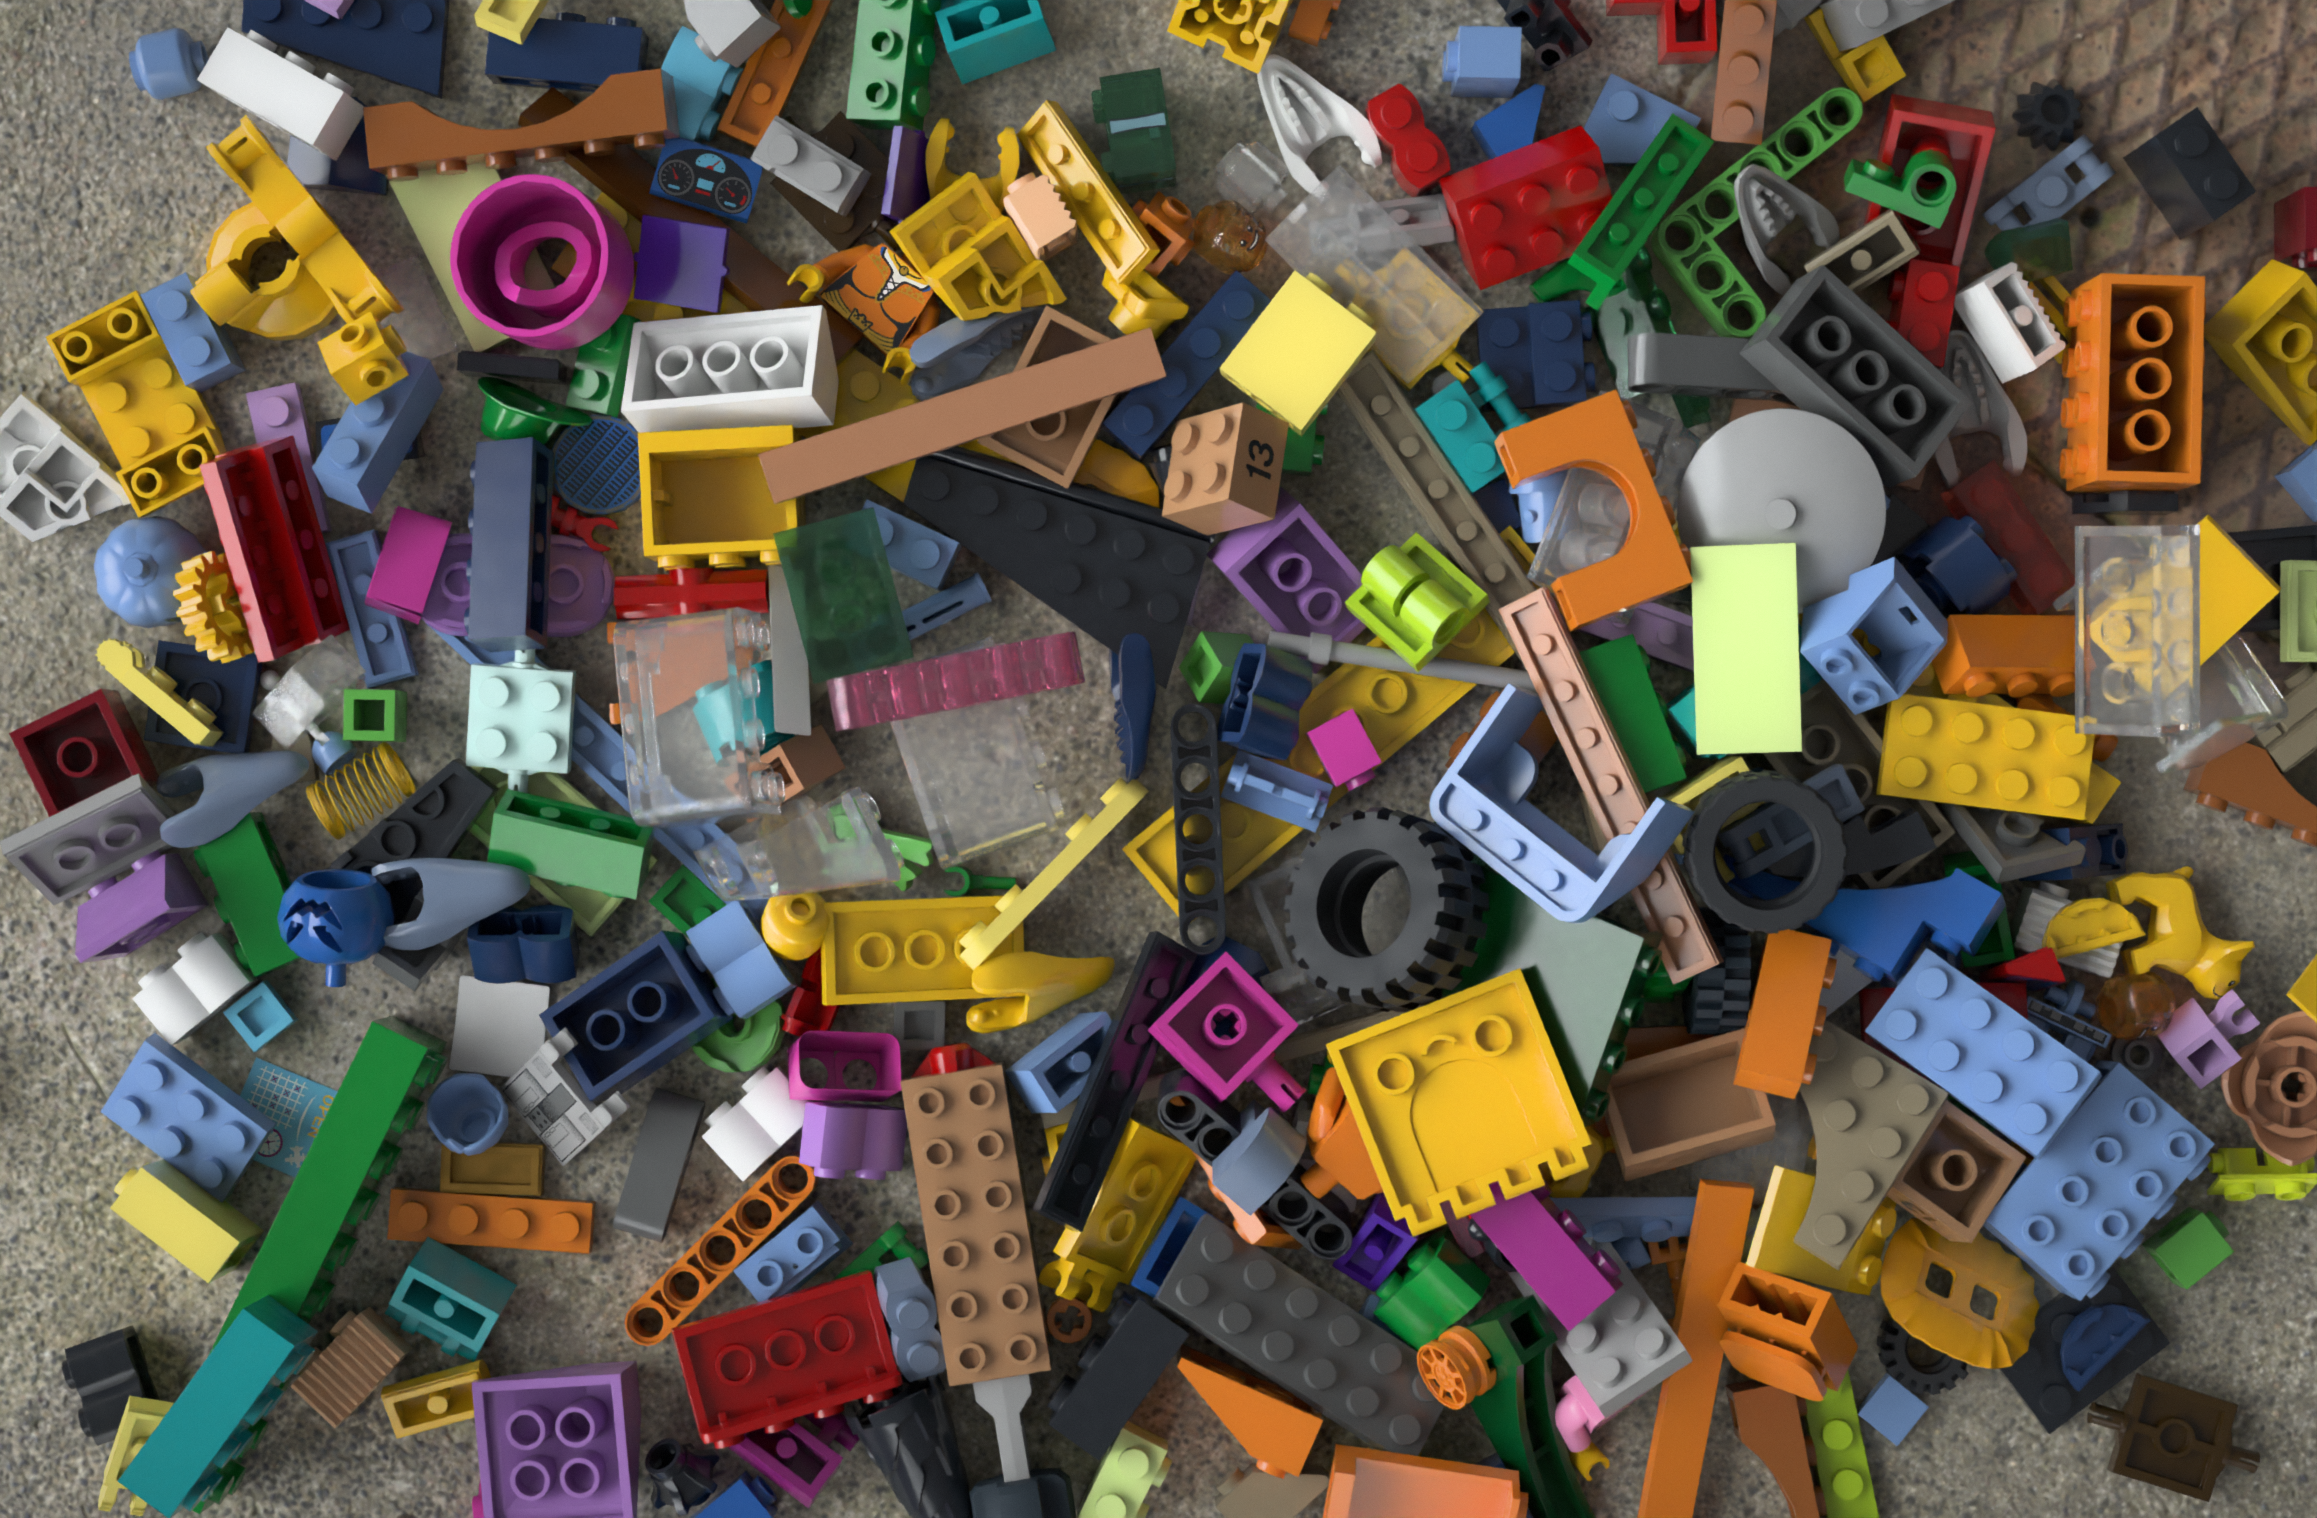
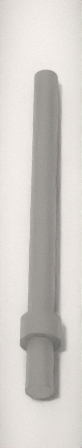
M1270 631L1269 646L1292 655L1304 656L1307 661L1316 664L1327 665L1329 661H1336L1505 688L1510 683L1537 693L1528 672L1523 670L1434 657L1420 672H1417L1395 651L1390 649L1333 641L1332 635L1311 632L1310 637Z

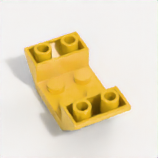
M136 290L46 336V339L68 382L82 389L122 467L115 474L138 518L141 519L204 487V479L199 465L215 459L216 455L225 453L226 449L221 431L202 394L185 386L140 296L141 294Z

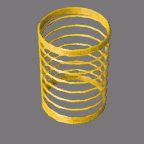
M382 742L380 745L378 744V747H373V756L369 753H364L363 761L354 758L353 766L344 764V772L336 769L334 777L325 775V783L316 781L315 784L306 787L308 799L315 813L335 839L341 840L346 835L342 821L351 831L355 832V826L340 800L328 787L327 777L336 782L350 813L360 825L364 826V820L360 811L344 787L338 782L336 772H340L345 776L360 808L370 820H374V815L367 801L353 781L347 776L346 766L355 771L364 793L375 810L381 815L384 814L375 793L357 771L356 760L365 766L374 788L389 809H393L390 797L378 778L367 766L365 755H368L375 761L384 783L398 803L402 804L403 801L395 784L408 798L416 792V787L408 770L387 742ZM375 749L378 750L380 758L388 773L385 771L382 765L376 760L374 752ZM382 771L385 773V775L387 776V778H388L389 781L391 782V784H392V786L394 787V789H395V791H396V793H397L399 799L396 797V795L394 794V792H393L392 789L390 788V786H389V784L387 783V781H386V779H385V777H384ZM372 776L375 778V780L383 790L384 794L386 795L389 801V804L386 802V800L380 793ZM362 781L366 784V786L368 787V789H369L370 792L372 793V795H373V797L375 798V800H376V802H377V804H378L380 810L376 807V805L374 804V802H373L372 799L370 798V796H369V794L367 793V791H366V789H365V787H364ZM317 783H321L323 786L326 787V790L331 801L326 796V794L321 790V788L317 786ZM351 784L353 785V787L356 789V791L358 792V794L360 795V797H361L362 800L364 801L365 805L367 806V808H368V810H369V812H370V815L366 812V810L364 809V807H363L362 804L360 803V801H359V799L357 798V796H356V794H355V792H354V790H353ZM341 789L343 790V792L347 795V797L349 798V800H350L351 803L353 804V806H354V808L356 809V811H357V813H358V815H359V817H360L362 823L358 820V818L356 817V815L354 814V812H353L352 809L350 808V806H349V804L347 803V801H346V799H345V797H344V795H343ZM332 795L345 812L346 816L348 817L351 823L352 828L343 818L342 814L340 813L332 798Z

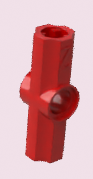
M684 568L669 570V574L615 576L614 606L616 617L618 620L626 621L653 620L656 618H671V621L716 620V616L769 614L768 570L760 569L715 572L713 568Z

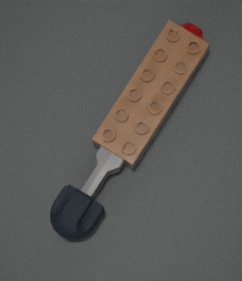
M967 1042L934 1047L911 1076L903 1078L900 1083L949 1387L973 1383L976 1402L991 1414L995 1420L1003 1474L981 1480L974 1485L969 1493L973 1518H1077L1070 1476L1059 1468H1031L1022 1408L1032 1393L1034 1386L1032 1373L1051 1370L1053 1354L1042 1286L1038 1282L1040 1273L1009 1081L1005 1070H1007L1005 1060L994 1062Z

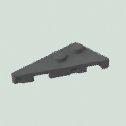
M1935 802L1996 883L2079 865L2084 858L2086 848L2083 844L2074 839L2067 846L2041 831L2044 821L2033 814Z

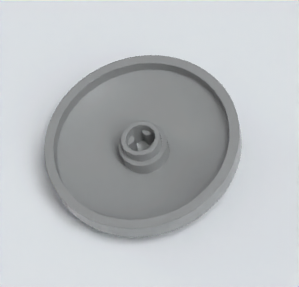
M1793 408L1765 409L1749 413L1726 424L1715 432L1694 455L1684 474L1677 502L1678 532L1681 544L1684 543L1689 551L1690 547L1796 543L1798 614H1801L1804 607L1848 590L1849 575L1870 567L1881 545L1886 523L1884 487L1878 469L1865 447L1853 434L1838 423L1806 410Z

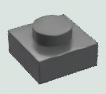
M945 1000L894 1002L893 1036L898 1040L900 1050H931L934 1047L944 1046Z

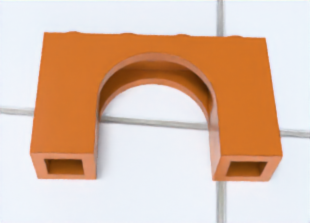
M1617 389L1501 432L1494 441L1512 489L1563 470L1583 468L1599 472L1617 485L1626 499L1630 513V527L1626 541L1620 551L1608 559L1563 575L1551 584L1569 632L1682 590L1693 582L1690 574V551L1684 543L1678 544L1671 527L1676 523L1673 508L1665 495L1659 497L1652 479L1656 477V467L1653 458L1647 448L1640 449L1633 430L1637 429L1634 411L1627 400L1621 401Z

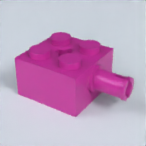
M1227 952L1148 1029L1159 1043L1219 1103L1225 1100L1244 1080L1247 1082L1253 1080L1284 1113L1307 1090L1274 1059L1276 1056L1274 1050L1299 1024ZM1212 1018L1218 1022L1228 1018L1233 1024L1229 1029L1233 1039L1227 1035L1218 1038L1213 1033L1216 1024Z

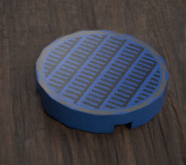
M598 414L590 416L593 420L590 425H569L560 433L551 450L554 452L553 483L556 490L568 504L586 514L609 515L627 510L641 498L638 431L619 418Z

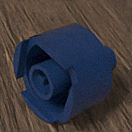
M1967 515L1960 520L1948 516L1940 518L1895 556L1900 564L1903 563L1905 570L1946 619L1950 615H1985L2010 593V584L2017 579L2013 566L2004 557L1996 556L1983 541L1986 535L1977 521Z

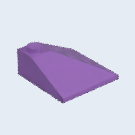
M637 1361L582 1364L479 1379L471 1382L484 1518H637L641 1425Z

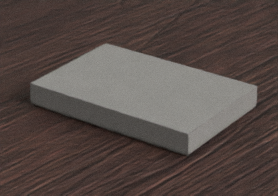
M138 773L0 841L3 855L53 905H56L131 868L134 862L151 852L159 850L162 853L174 847L161 839L160 827L163 822L176 814Z

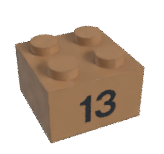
M1244 402L1176 421V428L1171 441L1172 453L1168 478L1164 485L1165 497L1162 517L1207 536L1274 520L1289 423Z
M1946 1101L1886 1196L1949 1241L1972 1243L2026 1156L1949 1101Z

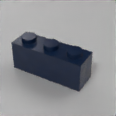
M559 12L556 13V19L538 18L523 45L489 31L485 75L493 84L544 89L554 87L557 90L594 93L610 75L646 70L649 37L642 27H636L637 22L632 19L608 17L606 18V24L588 23L583 15Z

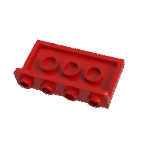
M869 1270L671 1328L699 1436L704 1444L714 1443L716 1449L739 1444L745 1440L744 1433L764 1428L765 1433L786 1430L795 1425L794 1418L814 1413L815 1418H824L838 1414L844 1410L843 1403L862 1397L864 1403H873L887 1399L894 1395L892 1388L903 1384L901 1373L897 1371L872 1273Z

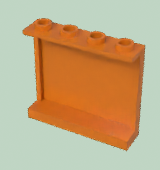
M1336 1444L1322 1518H1526L1528 1493L1520 1492L1519 1471Z

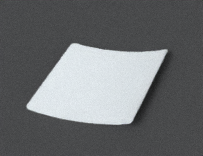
M460 976L449 1068L457 1071L512 1077L544 1044L546 1026L539 1014L548 1009L550 988L544 985L520 982L486 983L475 979L473 976Z

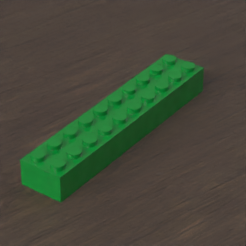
M395 1016L371 1022L210 1353L242 1309L267 1295L307 1324L310 1323L316 1311L322 1313L325 1310L336 1289V1285L330 1282L334 1272L339 1265L343 1267L347 1265L357 1247L358 1239L352 1237L362 1219L368 1221L379 1202L381 1194L375 1191L376 1186L383 1174L389 1176L393 1172L402 1155L403 1148L397 1146L400 1137L406 1128L412 1130L417 1124L425 1107V1102L419 1099L428 1082L432 1084L437 1082L447 1063L448 1057L442 1055L447 1044L446 1041ZM291 1376L285 1383L281 1382L278 1386L284 1392H286L289 1386ZM264 1416L255 1425L248 1427V1430L254 1436L235 1460L231 1458L222 1469L219 1468L217 1470L223 1476L221 1482L205 1502L200 1501L192 1511L200 1514L214 1503L220 1505L227 1494L233 1495L236 1492L247 1470L246 1467L240 1464L249 1448L255 1450L268 1428L269 1422L263 1419Z

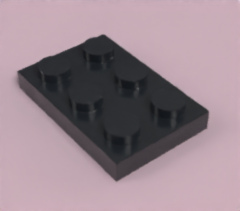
M2112 1265L2107 1269V1272L2110 1274L2108 1282L2094 1297L2089 1298L2085 1295L2079 1301L2060 1293L2038 1309L2035 1317V1330L2029 1339L2028 1351L2013 1366L1998 1369L2043 1430L2048 1434H2051L2170 1344L2169 1340ZM2115 1303L2132 1307L2149 1318L2151 1321L2079 1392L2073 1388L2063 1373L2060 1349L2063 1334L2077 1315L2091 1306Z

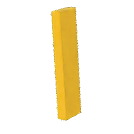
M1046 100L1016 136L1042 174L1050 177V183L1055 185L1056 193L1060 194L1061 202L1066 203V209L1071 211L1072 218L1076 220L1077 225L1116 282L1120 285L1129 286L1161 250L1059 103Z

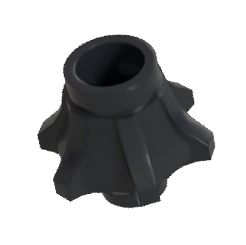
M672 1438L657 1442L649 1450L645 1459V1467L653 1481V1492L650 1499L657 1509L665 1505L673 1506L676 1512L682 1516L689 1513L691 1506H698L704 1503L718 1486L712 1480L713 1468L720 1459L714 1449L697 1450L691 1443L681 1445Z

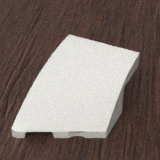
M24 391L0 417V517L31 542L52 535L56 531L68 526H74L90 520L93 516L121 505L130 504L115 472Z

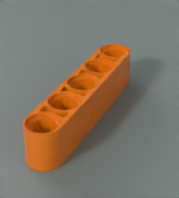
M800 1152L788 1153L775 1163L629 1309L624 1324L626 1333L631 1340L644 1346L656 1345L672 1332L671 1328L677 1327L814 1190L818 1184L819 1177L814 1176V1167L799 1163ZM799 1164L806 1170L808 1175L806 1187L795 1190L785 1185L782 1179V1170L785 1165ZM758 1199L763 1200L769 1205L772 1217L768 1224L756 1225L749 1220L746 1214V1207L749 1201ZM714 1236H727L733 1241L736 1249L733 1259L723 1261L714 1257L710 1248V1243ZM686 1271L696 1276L700 1286L698 1294L689 1297L677 1291L674 1280L678 1272ZM650 1307L659 1311L663 1318V1327L660 1331L650 1332L641 1326L638 1316L642 1308Z

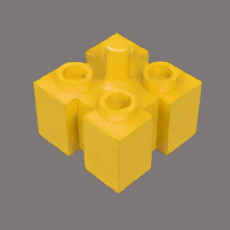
M1179 0L1167 32L1201 48H1204L1210 39L1226 47L1222 55L1223 58L1259 74L1277 42L1288 15L1286 12L1293 0Z

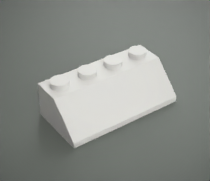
M819 305L634 323L621 412L639 433L793 425L795 428L834 425L839 378L825 308Z

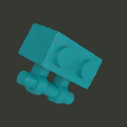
M941 0V8L935 12L948 55L962 85L1057 50L1040 0Z
M1483 361L1469 371L1479 387L1472 394L1468 395L1459 380H1455L1413 408L1471 493H1474L1505 471L1494 443L1500 433L1532 421L1527 412L1524 414L1520 413L1506 392V389L1509 388L1508 384L1501 374L1497 377L1495 376L1486 361ZM1487 402L1490 403L1505 425L1495 433L1478 410L1479 407Z
M427 1237L409 1264L384 1314L402 1323L400 1329L414 1335L415 1332H418L442 1345L440 1349L442 1352L452 1357L457 1353L474 1362L517 1285L436 1240Z

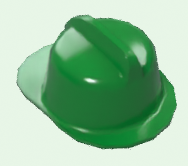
M481 377L477 380L478 388L485 394L481 414V431L494 441L533 437L545 446L560 424L587 426L593 421L590 416L579 410L541 398L535 393L509 381L494 377Z

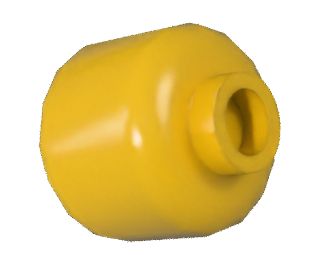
M791 885L779 889L769 898L759 923L761 937L774 956L784 960L799 961L810 957L820 948L830 920L823 907L825 900L816 891L805 886Z

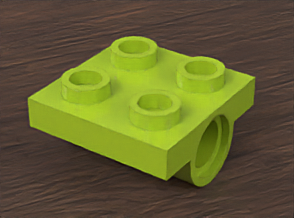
M1417 532L1400 548L1396 545H1389L1379 551L1365 567L1361 577L1362 585L1345 601L1347 609L1417 672H1420L1490 603L1486 592Z

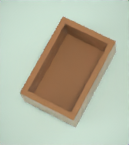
M1744 1028L1626 1061L1618 1073L1612 1075L1606 1091L1610 1094V1103L1604 1117L1625 1182L1773 1140L1776 1123L1766 1093L1733 1084L1745 1031Z

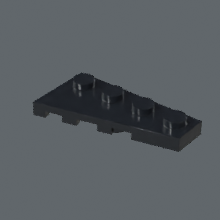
M460 758L454 759L406 799L405 803L389 817L384 818L369 831L370 833L356 845L346 850L333 861L326 870H354L372 875V868L383 863L410 858H451L500 788L472 767L466 766V763ZM420 875L414 878L392 881L389 884L381 883L391 896L395 912L394 925L404 922L415 896L423 888Z

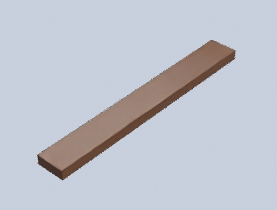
M1150 327L758 454L774 504L777 505L1165 379L1167 376Z
M1542 587L1498 610L1608 843L1618 835L1631 834L1651 805L1548 587ZM1669 847L1650 876L1632 889L1630 893L1648 931H1658L1663 934L1658 949L1662 951L1661 959L1674 985L1724 961Z

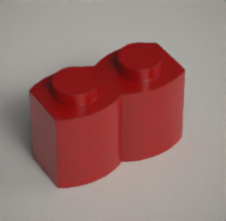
M1398 83L1368 101L1364 117L1370 122L1378 138L1380 150L1390 156L1391 170L1399 186L1411 197H1419L1440 185L1439 179L1448 176L1450 173L1449 156L1441 140L1432 131L1425 128L1424 115L1415 96L1406 87Z

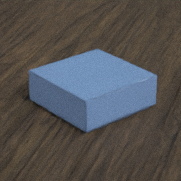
M1885 1373L1857 1408V1414L1898 1446L1929 1407L1888 1373Z

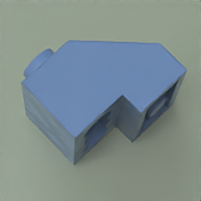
M1892 557L1849 575L1848 590L1803 608L1800 652L1853 714L1857 715L1899 699L1947 644L1948 621L1895 557ZM1910 611L1918 618L1917 620L1910 621ZM1859 628L1866 632L1868 642L1880 649L1879 654L1870 657L1852 636L1853 631Z

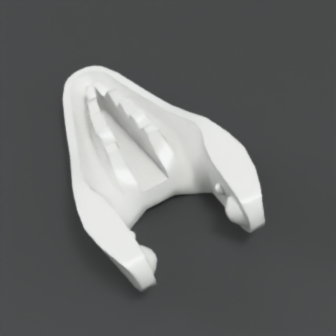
M1275 54L1269 55L1261 71L1257 74V79L1280 151L1292 177L1319 203L1324 204L1329 200V187L1325 182L1319 181L1315 176V172L1311 171L1305 163L1307 157L1314 149L1331 138L1350 136L1362 152V161L1376 168L1382 164L1378 138L1370 122L1351 104L1324 87L1288 59Z

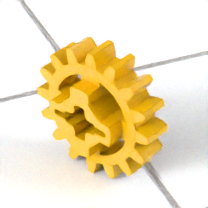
M209 551L181 563L183 571L175 574V579L181 588L174 590L173 596L181 601L182 604L179 610L176 611L177 617L181 618L183 625L188 624L184 630L186 637L194 635L196 637V650L198 652L207 650L208 658L211 662L221 660L222 664L253 653L255 650L249 638L248 627L238 594L234 588L226 553L216 555L215 551Z

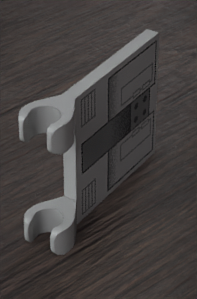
M566 1028L562 1029L551 1040L546 1041L499 1088L501 1093L562 1166L571 1161L631 1107L619 1091L615 1092L598 1107L593 1101L589 1100L584 1090L559 1062L563 1056L578 1044Z

